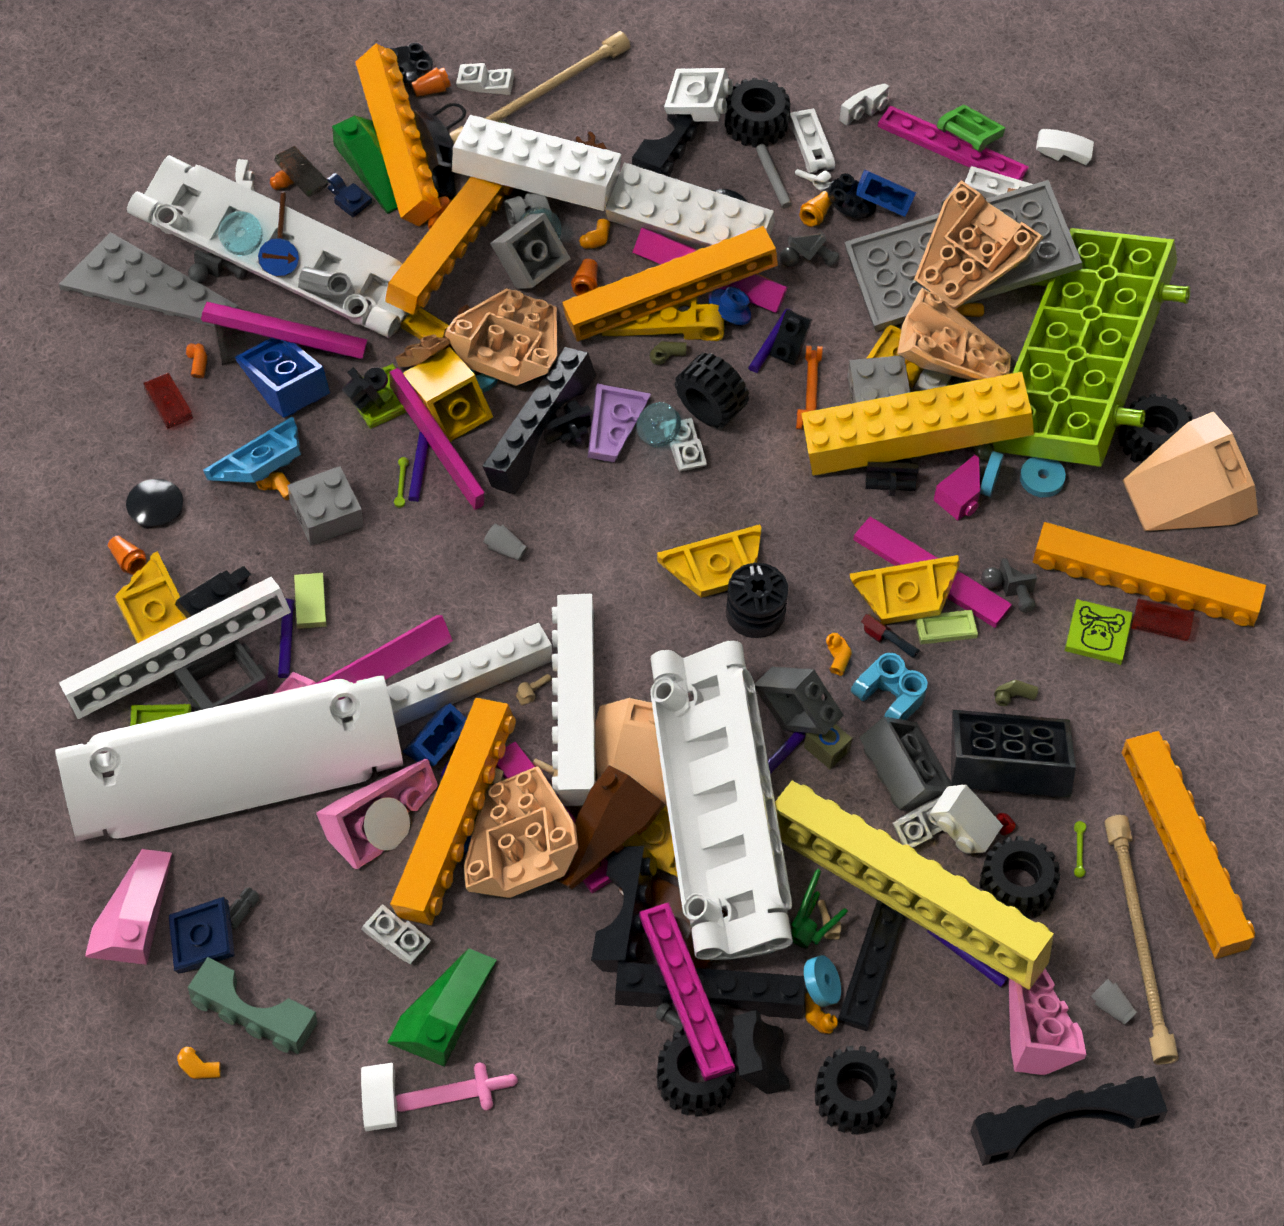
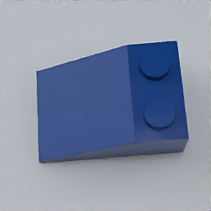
M270 338L235 356L237 363L269 406L283 418L296 413L311 403L317 402L320 398L330 393L323 366L295 343Z

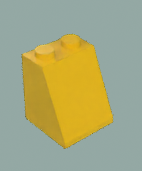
M451 347L403 372L450 442L493 418L475 374Z

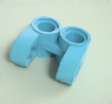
M886 653L881 655L860 675L853 684L851 693L861 701H865L878 688L883 691H890L896 696L897 700L888 708L884 716L907 720L924 702L928 682L922 673L908 670L905 667L904 660L899 655ZM885 671H891L894 674H887ZM907 689H914L917 692H910Z

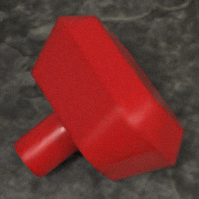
M999 813L995 816L1003 825L999 831L1000 834L1007 835L1015 829L1016 824L1007 813Z

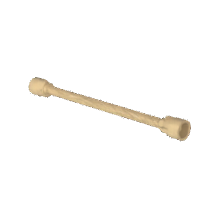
M618 31L602 41L603 46L596 52L484 119L496 122L503 120V118H506L603 58H608L609 56L617 57L630 49V42L623 32ZM462 126L449 133L453 144H455L463 129Z
M1115 815L1107 818L1104 823L1109 845H1114V849L1117 851L1140 967L1145 983L1147 1001L1154 1027L1152 1030L1153 1037L1149 1038L1153 1061L1156 1065L1172 1064L1178 1061L1179 1057L1174 1034H1169L1168 1028L1165 1026L1154 968L1128 851L1130 848L1129 842L1133 841L1127 816Z

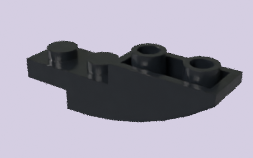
M413 110L414 120L420 132V140L426 152V160L432 172V180L438 192V198L446 196L453 200L456 196L454 181L456 173L452 172L454 144L451 136L436 116Z

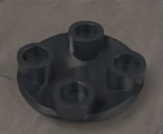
M419 43L390 48L397 56L399 70L403 75V83L414 82L433 68L431 56L423 50V46Z
M841 174L839 178L833 180L828 186L827 193L833 206L844 215L852 218L864 219L870 217L876 209V204L856 195L859 181L854 180L850 174Z
M164 479L145 480L137 484L127 496L126 508L128 514L135 522L146 529L165 525L182 513L183 496L181 491L175 484Z

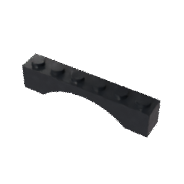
M567 347L563 349L549 372L545 375L483 464V469L491 487L516 494L529 475L536 446L551 417L568 400L575 396L583 395L596 377V372L588 352Z
M618 962L615 1005L652 1007L662 1003H673L659 965ZM695 968L709 1003L729 1005L750 1011L756 1010L767 1017L801 1019L805 989L804 976Z
M1136 1076L1127 1080L1126 1083L1116 1086L1114 1083H1107L1099 1086L1095 1091L1087 1093L1084 1090H1078L1068 1094L1066 1098L1058 1100L1050 1097L1040 1100L1036 1105L1029 1107L1016 1105L1009 1108L1006 1112L996 1115L994 1112L983 1113L973 1121L970 1131L981 1164L984 1166L1013 1159L1020 1147L1034 1134L1064 1120L1078 1118L1103 1119L1135 1129L1163 1122L1168 1110L1155 1076L1149 1078Z

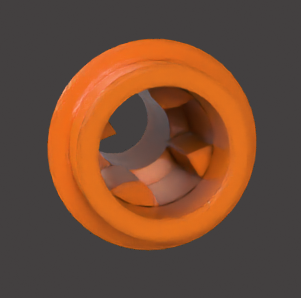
M436 67L416 81L411 82L416 97L446 92V88L451 87L444 67L440 69Z
M584 259L571 281L573 292L577 296L597 288L598 265L593 259Z
M115 536L108 542V548L123 572L134 575L146 565L145 552L121 536Z

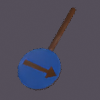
M281 192L277 239L265 242L258 254L262 270L275 277H285L291 274L296 269L299 261L298 251L295 246L283 239L285 192Z

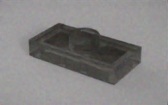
M296 146L276 155L274 161L308 197L327 188L329 184L327 179Z
M214 324L221 364L237 363L235 356L248 350L244 331Z

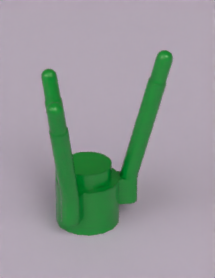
M819 869L815 870L797 916L791 924L793 943L805 949L809 947L811 942L818 945L821 938L848 912L846 908H843L818 932L816 931L818 925L809 917L820 896L819 891H816L813 895L821 874Z

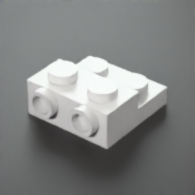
M725 68L676 69L664 106L666 114H691L694 121H719L720 114H725L727 111L725 98L726 95L732 94V80L728 78Z

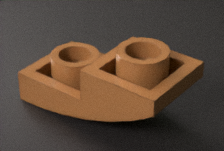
M428 335L420 340L421 343L407 346L405 352L395 357L398 367H409L424 362L445 349L450 344L449 338H437L436 335Z

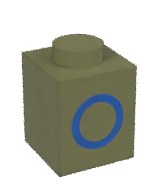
M836 724L825 735L805 733L804 748L828 769L835 766L850 752L852 738Z

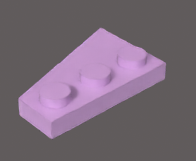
M597 384L587 458L615 463L650 398V393Z

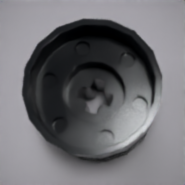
M756 562L743 565L734 571L728 584L726 618L729 625L737 633L749 638H763L771 636L780 629L785 620L788 598V583L785 576L777 568L769 564Z

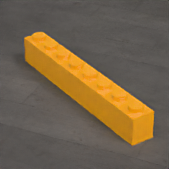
M376 43L356 61V66L400 217L420 227L441 209L438 192L432 180V172L426 160V152L420 140V132L414 120L415 115L411 110L408 100L409 95L405 90L402 80L403 75L397 63V56L390 48H384Z
M470 177L388 282L385 302L412 315H415L420 307L424 308L430 299L431 292L439 289L443 276L445 274L449 275L452 272L456 259H461L464 256L469 242L473 243L476 240L481 226H487L492 212L499 210L504 196H509L513 191V187Z
M764 226L748 230L730 239L722 240L714 245L698 249L693 253L674 258L664 264L648 268L640 273L624 277L619 281L563 301L566 320L576 341L584 340L778 266L776 248Z
M1048 522L1043 524L1032 563L1038 564L1046 570L1055 569L1066 572L1067 575L1073 578L1083 577L1093 580L1101 586L1111 585L1121 588L1129 594L1139 593L1146 595L1157 602L1166 601L1177 604L1178 607L1184 610L1194 609L1205 612L1209 617L1229 619L1240 626L1250 625L1254 627L1266 589V585Z
M475 698L390 903L397 917L432 926L435 916L441 912L444 893L453 882L455 866L463 857L464 844L467 837L474 830L476 814L484 805L485 792L488 785L492 784L495 778L497 762L504 756L506 740L515 728L516 719L509 704Z
M1159 731L1126 739L1121 753L1214 958L1218 959L1249 950L1255 938L1253 924L1245 918L1242 911L1241 898L1233 892L1230 885V875L1225 867L1222 868L1218 859L1217 847L1213 841L1210 842L1206 833L1205 821L1202 816H1198L1195 810L1193 795L1189 790H1186L1182 782L1183 775L1178 765L1174 764L1171 758L1169 743L1163 740Z

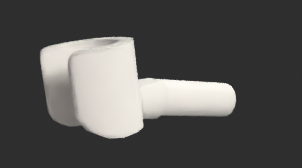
M800 169L795 171V175L811 181L821 191L825 190L831 183L827 181L831 178V174L827 171H823L817 176Z

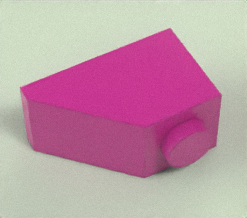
M976 455L972 456L936 486L934 501L957 521L965 515L971 516L979 506V457Z

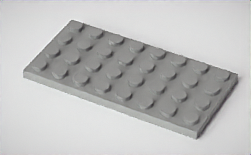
M1049 180L985 199L1019 224L1022 221L1041 234L1043 239L1026 260L964 304L1082 269V261ZM940 213L844 242L875 332L885 329L889 325L902 324L919 291L922 288L926 289L917 283L914 278Z

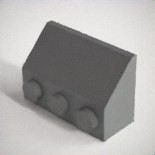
M884 716L859 737L864 745V753L873 761L878 770V778L887 786L891 794V801L899 810L913 811L941 796L948 786H952L950 779L917 722Z

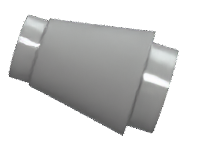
M496 523L489 529L483 543L488 545V549L518 561L527 550V546L504 525L499 526Z
M1109 979L1091 995L1096 1001L1094 1003L1096 1006L1120 1021L1123 1025L1137 1013L1117 983L1113 984Z

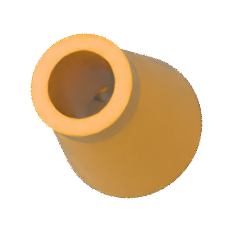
M823 191L801 206L799 217L805 225L813 227L822 223L832 204L828 193Z

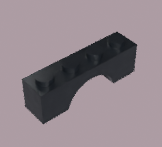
M667 114V121L673 125L674 131L660 139H644L632 157V165L669 177L673 171L675 160L682 158L686 149V143L694 140L698 125L704 124L705 121H694L691 114Z
M624 846L618 853L613 851L609 854L606 875L618 888L623 890L624 901L617 918L607 927L596 931L591 961L603 972H617L618 962L638 963L642 959L643 948L641 944L645 930L640 920L639 912L646 910L652 900V878L657 871L656 858L645 846Z

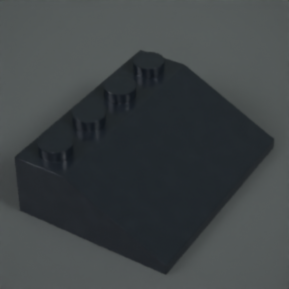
M965 710L952 711V786L967 785L970 789L989 790L994 793L1013 792L1021 795L1036 794L1047 795L1052 798H1071L1076 764L1069 719Z

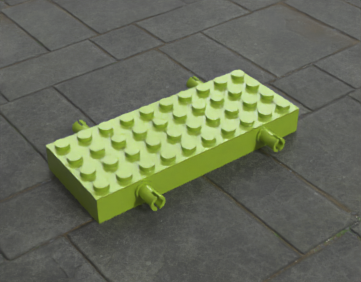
M1070 228L1069 232L1082 261V269L1030 284L1047 286L1013 371V373L1022 372L1032 411L1034 435L993 442V446L996 452L1101 467L1114 431L1119 424L1143 427L1145 410L1123 408L1162 303L1164 301L1187 304L1190 299V287L1169 285L1177 264L1174 239Z

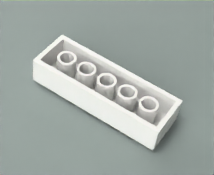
M469 115L453 146L452 172L604 211L619 177L621 154Z
M625 162L605 209L607 218L611 222L639 231L642 227H645L697 250L761 226L765 227L770 237L775 224L773 210Z

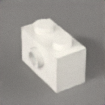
M967 785L948 786L929 813L937 821L938 827L947 832L956 842L957 848L968 854L986 852L1003 826Z

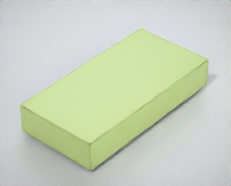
M323 573L294 575L297 629L326 627Z
M972 610L946 612L937 616L915 619L920 644L974 639L978 636Z

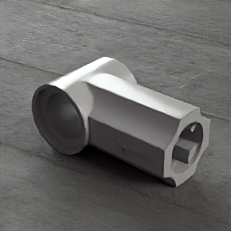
M306 266L301 270L298 288L308 293L331 298L338 304H343L348 296L355 293L351 280L345 273H330ZM338 285H347L346 289L342 292L334 291Z

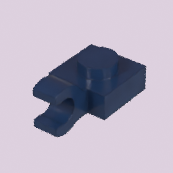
M336 173L327 178V181L331 183L327 187L328 190L336 195L334 203L352 218L372 204V198L356 184L352 183L347 187L343 179Z

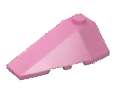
M423 759L338 799L316 814L327 840L354 869H358L381 855L384 851L374 847L365 835L364 819L369 807L375 801L389 797L400 801L406 807L408 813L410 811H418L438 787V783L428 759Z
M146 849L140 851L93 925L86 957L147 965L172 853Z
M1046 968L1030 990L1009 978L1010 1047L1015 1072L1047 1075L1085 1059L1087 1055L1082 1030L1078 1023L1072 1022L1067 1014L1069 1009L1065 1001H1060L1053 990L1055 984Z

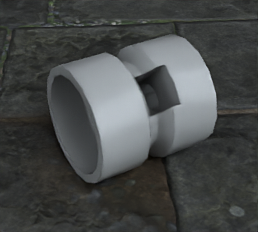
M530 192L525 195V199L518 196L504 202L506 217L511 227L529 214L545 213L551 222L550 206L544 195Z

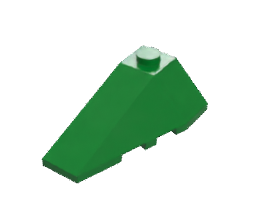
M354 115L333 125V142L338 152L387 214L397 210L398 207L373 121Z
M468 948L400 1016L387 1043L445 1067L497 959Z

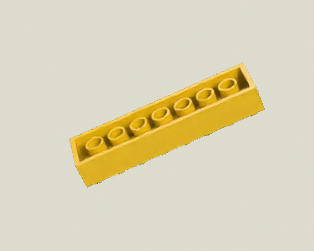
M1022 372L802 413L813 476L867 466V462H890L1034 435L1032 411Z

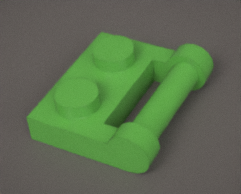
M964 104L944 114L937 123L939 130L943 132L948 131L973 145V149L978 152H982L986 145L1003 137L1006 128Z

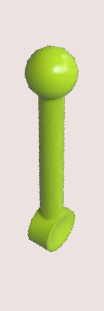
M401 457L398 460L400 466L398 495L394 499V505L398 508H402L405 505L403 491L405 471L409 464V460L406 457Z
M1078 821L1074 825V830L1077 832V867L1074 869V875L1082 878L1086 873L1083 868V833L1086 830V824Z

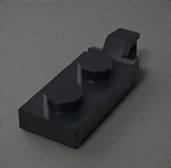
M245 566L235 570L232 574L227 570L223 573L220 572L177 599L175 605L186 618H189L243 591L241 586L248 582L247 579L251 576V573Z

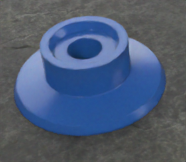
M730 286L726 290L718 289L709 294V303L719 305L718 311L723 319L737 325H745L750 322L749 298L742 290Z

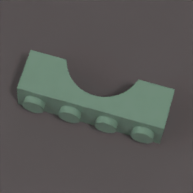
M207 957L188 986L192 1004L202 1011L211 1009L219 1013V1018L227 1024L234 1025L236 1022L246 1027V1032L257 1039H261L263 1036L273 1041L272 1044L282 1052L288 1053L291 1050L299 1054L318 1024L316 1012L290 998L269 1008H257L246 1004L236 994L237 979L235 970Z

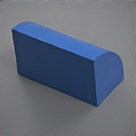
M864 169L856 195L905 217L916 192Z
M451 703L445 705L432 716L402 752L417 762L428 759L431 767L436 765L459 738L467 718Z

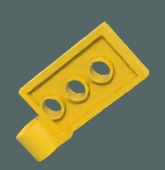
M697 296L665 308L660 312L649 314L602 332V336L683 333L684 340L719 341L724 336L725 319L721 317L718 311L719 305L698 304ZM683 305L690 307L687 311L683 312L677 310Z

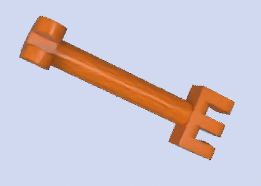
M806 345L805 359L808 362L805 410L797 409L796 429H802L803 427L802 413L814 411L817 408L818 363L822 360L823 346H817V350H812V346Z

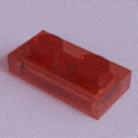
M169 372L143 383L144 390L167 429L193 419L189 406Z
M1138 598L1131 628L1188 641L1194 611Z

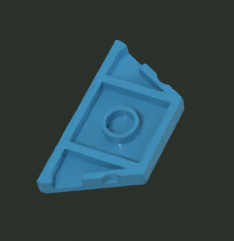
M290 417L203 469L207 480L255 483L256 481L264 480L269 476V473L279 467L289 465L294 458L301 455L298 427L294 418Z

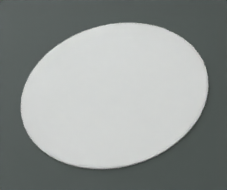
M381 798L375 801L367 810L364 819V831L368 841L374 847L380 850H393L409 833L410 817L408 811L397 799Z

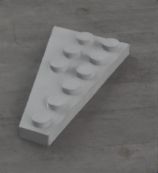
M111 232L59 283L60 290L68 292L72 290L89 297L97 296L109 299L110 302L150 311V309L160 311L164 315L172 317L174 315L189 318L190 321L218 328L223 326L201 320L206 302L238 309V305L202 284L192 281L188 276Z

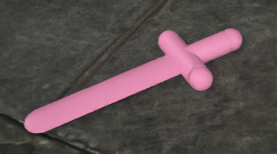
M479 1062L474 1066L475 1079L397 1095V1111L405 1112L478 1096L482 1109L490 1110L493 1107L491 1091L514 1087L518 1079L514 1074L488 1079L485 1064Z

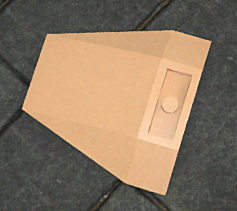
M961 180L943 203L914 280L930 292L937 293L950 306L957 309L1026 260L1043 239V236L1022 221L1019 224L988 203L981 193Z
M506 288L455 317L447 328L445 336L449 338L451 346L469 369L517 386L547 374L556 361L557 307L548 304L544 300L526 296L520 291Z
M924 288L919 291L902 324L898 355L920 368L971 381L1009 374L1011 355L984 334L937 293L929 292Z
M1215 412L1186 423L1123 479L1144 531L1229 526L1258 515L1253 479L1233 433Z
M627 698L600 706L595 722L597 780L610 765L631 776L667 805L652 703Z
M538 766L487 787L485 802L482 809L478 811L464 863L465 886L468 892L511 898L565 876L578 849L576 825Z

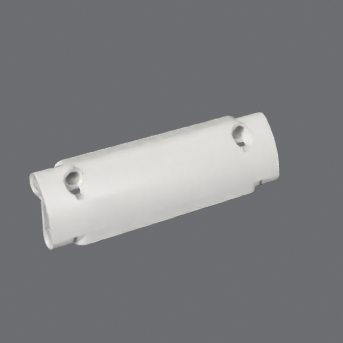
M168 155L160 165L145 194L137 191L130 198L127 213L160 228L166 234H173L349 319L353 324L362 325L390 338L401 327V322L410 314L385 302L388 282L402 266L400 261L285 206L283 239L293 244L298 251L299 261L297 267L291 274L285 277H275L263 271L259 264L258 254L265 242L277 239L280 203L200 165L192 167ZM174 216L171 222L163 223L165 217ZM226 243L231 245L229 249L224 247ZM306 266L330 273H345L350 278L355 293L348 296L343 304H338L331 298L308 293L298 288L301 270ZM338 285L334 291L342 292L346 289L347 285ZM360 305L364 307L359 314L351 313L355 306Z
M726 641L685 658L671 650L658 651L650 659L654 684L651 688V701L682 909L684 915L690 920L695 957L701 960L737 959L784 949L793 942L789 917L787 915L788 910L792 908V899L754 680L746 669L743 646L738 641ZM688 692L694 696L693 701H689ZM722 907L728 910V916L723 917Z
M384 676L359 680L355 684L344 679H336L94 735L86 745L82 743L55 749L76 842L104 836V829H107L109 836L112 838L130 837L361 783L372 776V767H375L376 772L403 766L397 729ZM353 717L352 721L342 723L341 718ZM102 751H108L107 753L100 754ZM114 770L113 776L103 778L102 773Z

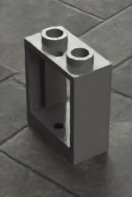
M238 640L174 671L177 686L196 711L260 697L268 692L266 680L269 679V676L261 664L256 665L252 660L253 655L249 647L245 643L241 645ZM235 659L251 682L212 704L196 681Z
M771 667L755 683L756 691L780 727L785 731L825 735L844 716L814 669ZM822 694L825 696L824 700L821 699Z

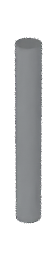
M764 144L758 145L756 151L783 209L791 207L792 203Z

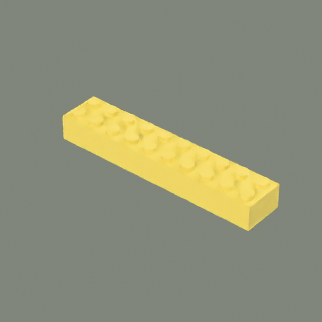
M792 780L775 801L781 841L793 850L870 896L880 900L1028 990L1031 989L1048 965L1054 933L1050 932L1044 924L1031 921L1023 916L1017 908L1002 904L991 893L980 891L973 887L964 877L953 875L944 870L938 862L927 860L917 854L911 846L898 843L887 832L874 829L866 824L858 815H851L840 809L837 803L816 795L806 785H799Z

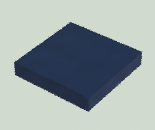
M225 897L168 915L174 971L178 974L200 968L207 957L219 962L235 956L229 901Z

